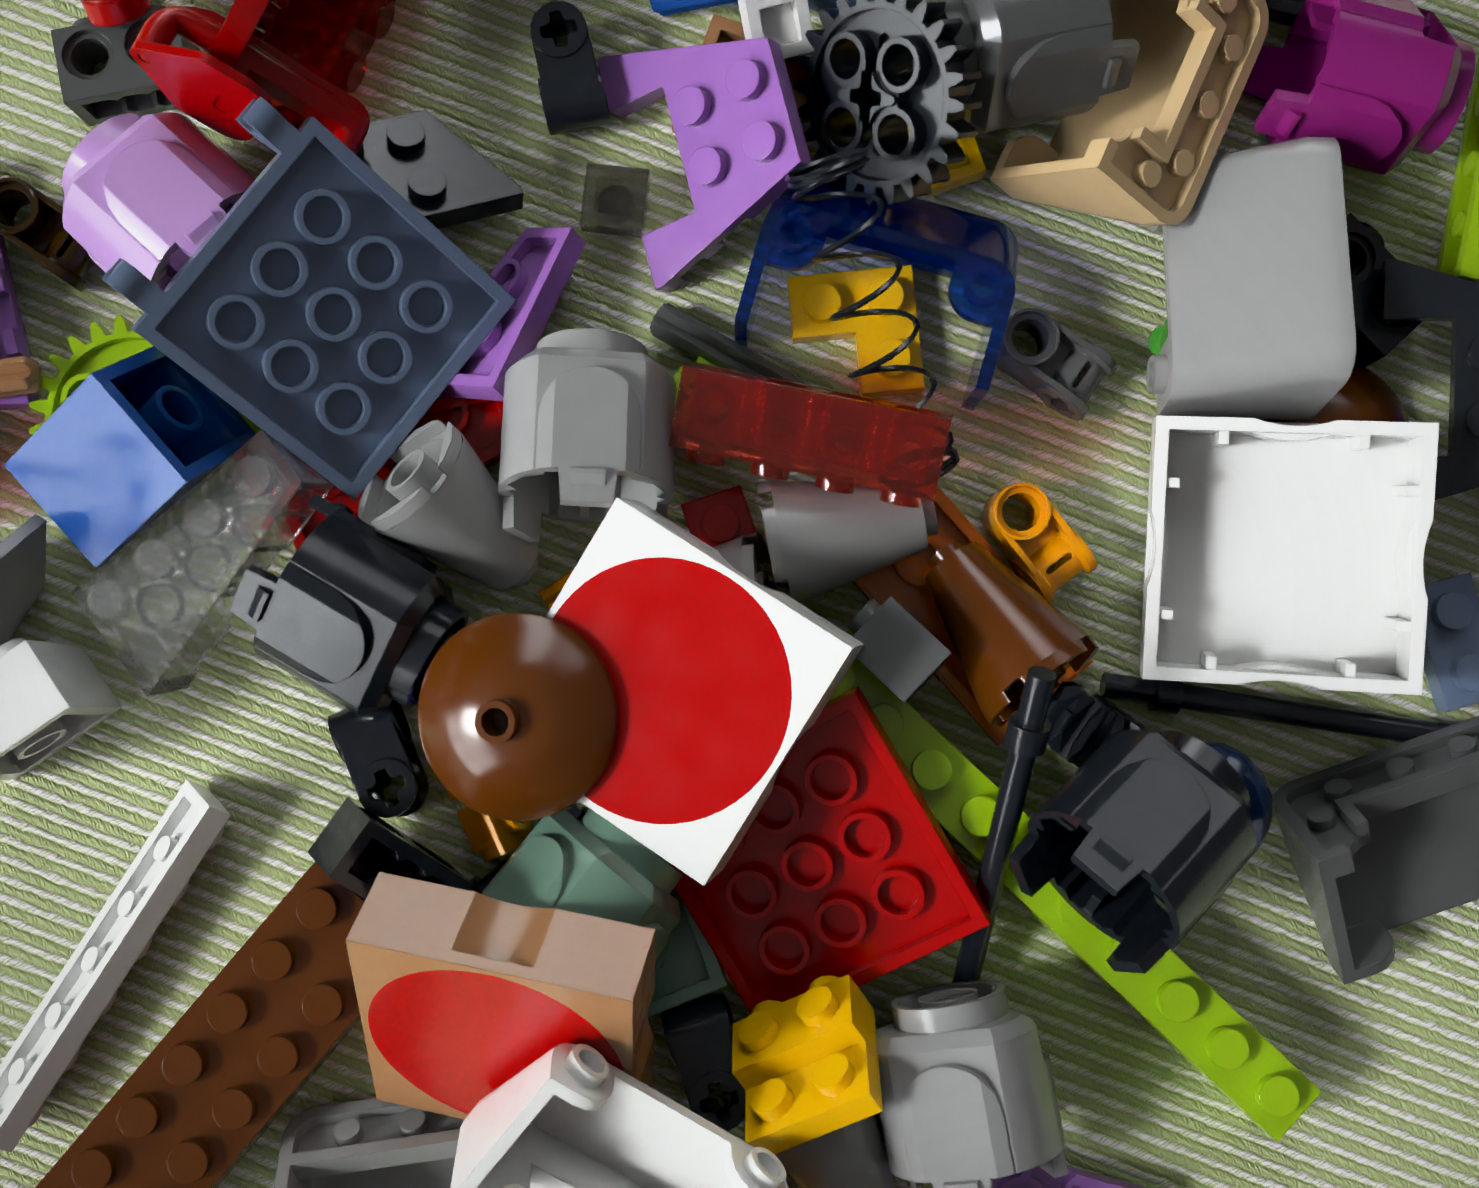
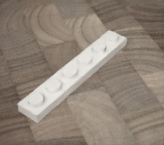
M186 779L0 1064V1150L12 1152L26 1129L34 1125L39 1119L45 1100L62 1074L69 1070L76 1062L82 1043L99 1017L111 1008L116 998L117 989L134 963L141 959L148 951L154 932L171 906L178 903L185 894L189 879L206 852L211 850L220 840L224 825L231 815L208 788Z

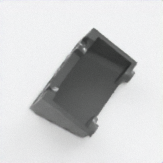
M1479 716L1297 778L1282 785L1275 792L1273 803L1280 829L1329 963L1344 985L1375 975L1387 969L1394 961L1395 947L1393 939L1388 932L1389 929L1479 899Z

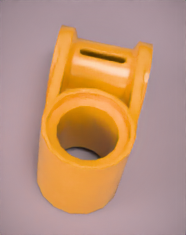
M1014 483L992 494L985 502L982 511V524L987 534L990 535L1011 563L1015 574L1050 603L1055 600L1054 592L1079 573L1090 574L1098 567L1097 561L1087 544L1068 526L1046 494L1037 486L1029 483ZM1008 498L1022 501L1029 511V521L1023 531L1010 528L1003 519L1002 508ZM1062 558L1059 563L1046 572L1047 568Z

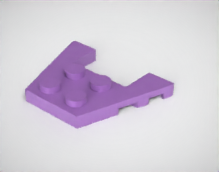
M768 37L603 56L597 60L610 113L624 118L666 97L695 208L694 213L642 236L656 290L670 292L678 288L686 280L684 274L702 258L709 260L724 246L723 239L746 218L753 220L787 189L788 182L785 179L788 173L811 162L780 43Z

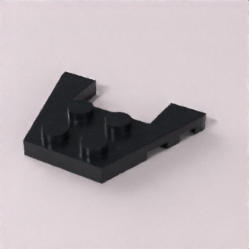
M1386 259L1382 262L1380 322H1452L1447 456H1437L1435 500L1479 488V283L1397 259Z

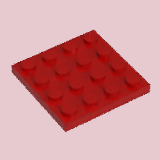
M859 686L828 701L814 725L794 744L778 771L771 794L728 863L717 876L703 886L675 867L684 875L676 884L675 889L750 1014L753 1008L760 1002L766 1000L785 1002L809 990L810 984L821 976L830 975L841 978L849 974L859 987L991 924L992 914L980 898L973 881Z

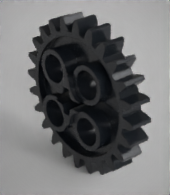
M837 0L838 8H827L819 11L824 29L807 30L805 35L815 50L810 55H798L797 62L808 71L807 80L793 83V88L806 95L807 104L797 109L800 118H809L811 127L804 133L806 142L817 141L819 149L815 153L812 162L857 148L868 150L867 156L871 158L869 164L864 168L828 182L830 185L846 182V191L872 193L883 199V202H887L888 205L911 201V198L931 194V184L947 182L951 178L946 164L964 162L966 159V155L957 143V140L974 137L977 130L964 120L966 111L982 108L980 100L967 95V86L975 83L982 76L979 71L965 70L963 61L975 50L974 43L957 45L954 41L963 21L961 18L942 19L946 5L945 0ZM866 199V204L877 203L872 199Z

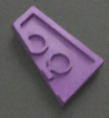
M572 227L526 228L491 271L489 276L513 296L516 301L440 394V397L451 396L453 398L504 400V383L507 370L526 354L534 350L540 336L547 327L552 311L566 283L571 278L573 268L586 244Z

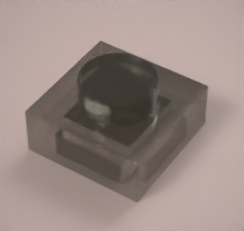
M587 163L580 216L581 230L583 232L642 238L645 230L650 187L649 169Z

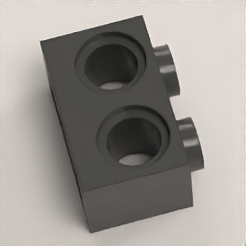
M152 5L149 11L141 17L121 25L109 27L95 26L90 23L88 17L75 21L73 26L51 30L63 103L87 125H98L112 117L126 113L143 116L178 109L169 101L129 52L146 20L155 11L166 6ZM176 35L171 45L200 51L199 47L179 35ZM108 59L106 67L101 72L92 75L94 67L99 62Z
M892 596L883 605L874 598L871 599L846 626L854 634L853 637L864 644L856 658L903 702L909 701L953 655Z

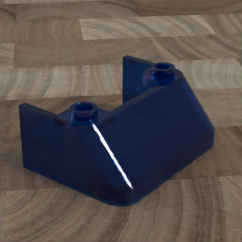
M846 182L831 185L825 183L805 195L846 191ZM789 188L771 203L759 233L735 317V342L747 348L770 267L785 271H801L815 263L810 260L811 257L823 250L825 244L832 245L866 223L878 210L877 203L866 204L865 198H833L795 202L791 198L798 190H791ZM914 197L911 198V201L890 205L884 202L885 207L879 218L866 231L840 248L850 251L890 253L900 259L904 266L912 265V268L950 278L948 297L954 311L963 319L983 326L961 408L973 411L989 391L1015 296L1019 250L1016 236L1007 225L998 220ZM875 257V258H879V259L886 260V261H889V262H893V261L890 260V259H885V258H881V257Z

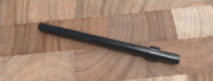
M1033 666L1028 669L1019 710L1010 714L1004 737V745L1009 751L975 886L983 903L992 914L991 924L962 939L952 983L980 980L1010 863L1008 856L1013 851L1036 757L1045 753L1052 725L1046 717L1057 675L1053 670L1043 666Z
M1107 672L1102 674L1099 694L1103 698L1147 704L1149 711L1176 715L1180 709L1397 742H1404L1454 725L1187 685L1182 681L1148 680Z

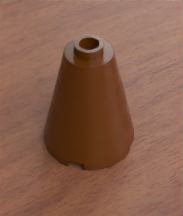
M954 540L939 549L929 559L928 563L932 569L925 577L926 584L982 715L990 725H994L999 717L1002 721L1009 719L1011 713L1019 710L1030 667L1043 666L1053 670L1057 675L1054 689H1056L1060 685L1058 680L1066 673V670L1063 668L1064 665L1069 663L1073 670L1077 672L1097 653L1099 647L1085 631L978 542L963 545L960 540Z

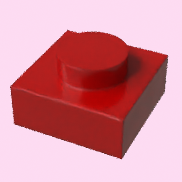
M741 485L681 504L689 532L711 547L744 534L756 532Z

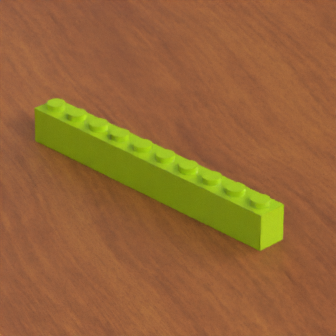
M855 658L829 701L859 686L942 830L981 865L999 788L909 703L903 702L863 663ZM1024 811L1021 815L1013 851L1029 833L1027 826L1030 817ZM1009 863L1003 887L1247 1118L1278 1142L1322 1093L1172 950L1169 949L1146 974L1114 971L1106 960L1120 942L1109 937L1083 918L1062 898L1050 882L1045 884L1032 897L1021 892L1012 866Z

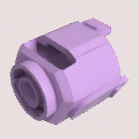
M174 112L146 114L144 116L134 113L121 114L104 121L91 130L79 142L68 158L62 175V188L65 193L62 214L63 228L88 252L94 263L105 273H107L118 258H121L163 290L255 181V178L192 120L182 114Z

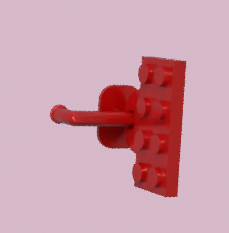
M235 0L226 18L215 11L202 8L167 6L155 11L146 20L129 50L134 60L176 108L226 137L241 141H247L253 137L235 119L252 99L257 100L259 97H262L271 105L270 97L305 118L314 116L356 155L368 133L370 125L369 113L360 101L262 41L264 34L266 35L279 9L281 10L286 0ZM176 35H179L205 52L171 45Z

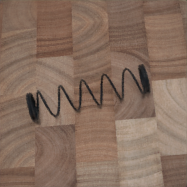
M857 148L805 164L788 173L785 181L788 182L787 188L798 190L791 198L795 202L833 198H866L877 202L878 210L866 223L836 243L817 252L810 260L817 263L845 258L881 257L895 262L896 271L885 284L860 301L832 314L829 320L838 321L869 315H898L906 317L913 322L914 329L912 334L900 346L879 360L850 372L848 377L853 379L879 372L911 371L924 374L930 379V390L919 403L900 416L886 423L869 427L866 431V434L871 435L894 427L929 426L940 429L946 434L947 445H930L907 451L888 461L879 472L882 484L918 486L943 477L952 471L960 461L957 449L952 447L954 442L953 434L945 426L931 421L905 420L921 409L932 397L937 386L936 376L923 368L915 366H881L905 350L915 339L920 328L919 319L908 312L897 309L855 311L877 298L897 280L903 268L902 262L890 253L880 251H850L830 254L858 237L879 218L885 207L883 199L872 193L861 191H839L805 195L822 184L852 174L868 165L871 160L867 156L868 150ZM938 456L926 467L912 475L889 476L898 468L909 463ZM945 456H951L949 459L938 465L945 458Z

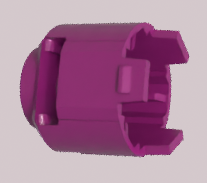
M1305 0L1292 25L1284 47L1262 45L1242 94L1266 102V105L1255 120L1254 131L1265 134L1268 144L1301 137H1335L1339 142L1342 165L1385 175L1398 167L1410 151L1430 154L1437 150L1448 138L1469 96L1475 72V50L1471 43L1453 39L1434 12L1416 7L1412 0Z

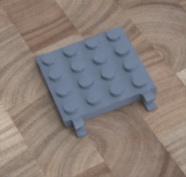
M259 97L257 100L252 99L235 120L251 135L277 154L168 285L162 290L135 267L121 258H118L102 277V280L144 312L132 326V330L355 501L514 304L516 299L314 116L307 117L301 126L296 129L271 104L262 97Z

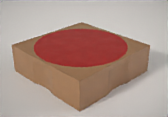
M379 872L346 938L377 1100L465 1119L482 1098L561 1043L588 1045L597 1050L608 1063L653 1088L654 1034L648 1021V1010L655 990L656 929L557 908L517 905L497 900L475 891Z

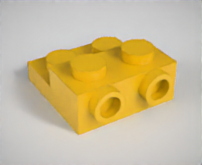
M849 974L841 978L830 975L821 976L810 984L809 990L785 1002L775 1000L760 1002L753 1008L751 1015L733 1023L732 1074L745 1089L746 1143L753 1147L766 1148L775 1155L883 1112L874 1009Z

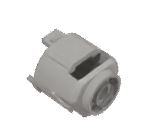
M575 328L561 330L543 337L538 342L536 350L526 354L507 370L504 383L498 493L503 497V530L527 543L539 542L542 517L570 522L602 523L617 497L640 501L667 518L668 505L673 502L676 382L658 362L648 356L646 347L640 341L626 334L605 329Z
M986 980L954 982L918 989L895 998L891 1002L894 1023L876 1030L883 1112L879 1114L891 1173L898 1178L906 1180L907 1187L918 1188L926 1183H932L933 1188H994L995 1178L1014 1175L1037 1166L1054 1178L1068 1175L1064 1152L1066 1143L1050 1058L1048 1054L1042 1052L1036 1023L1024 1014L1009 1008L1005 985L1000 982Z

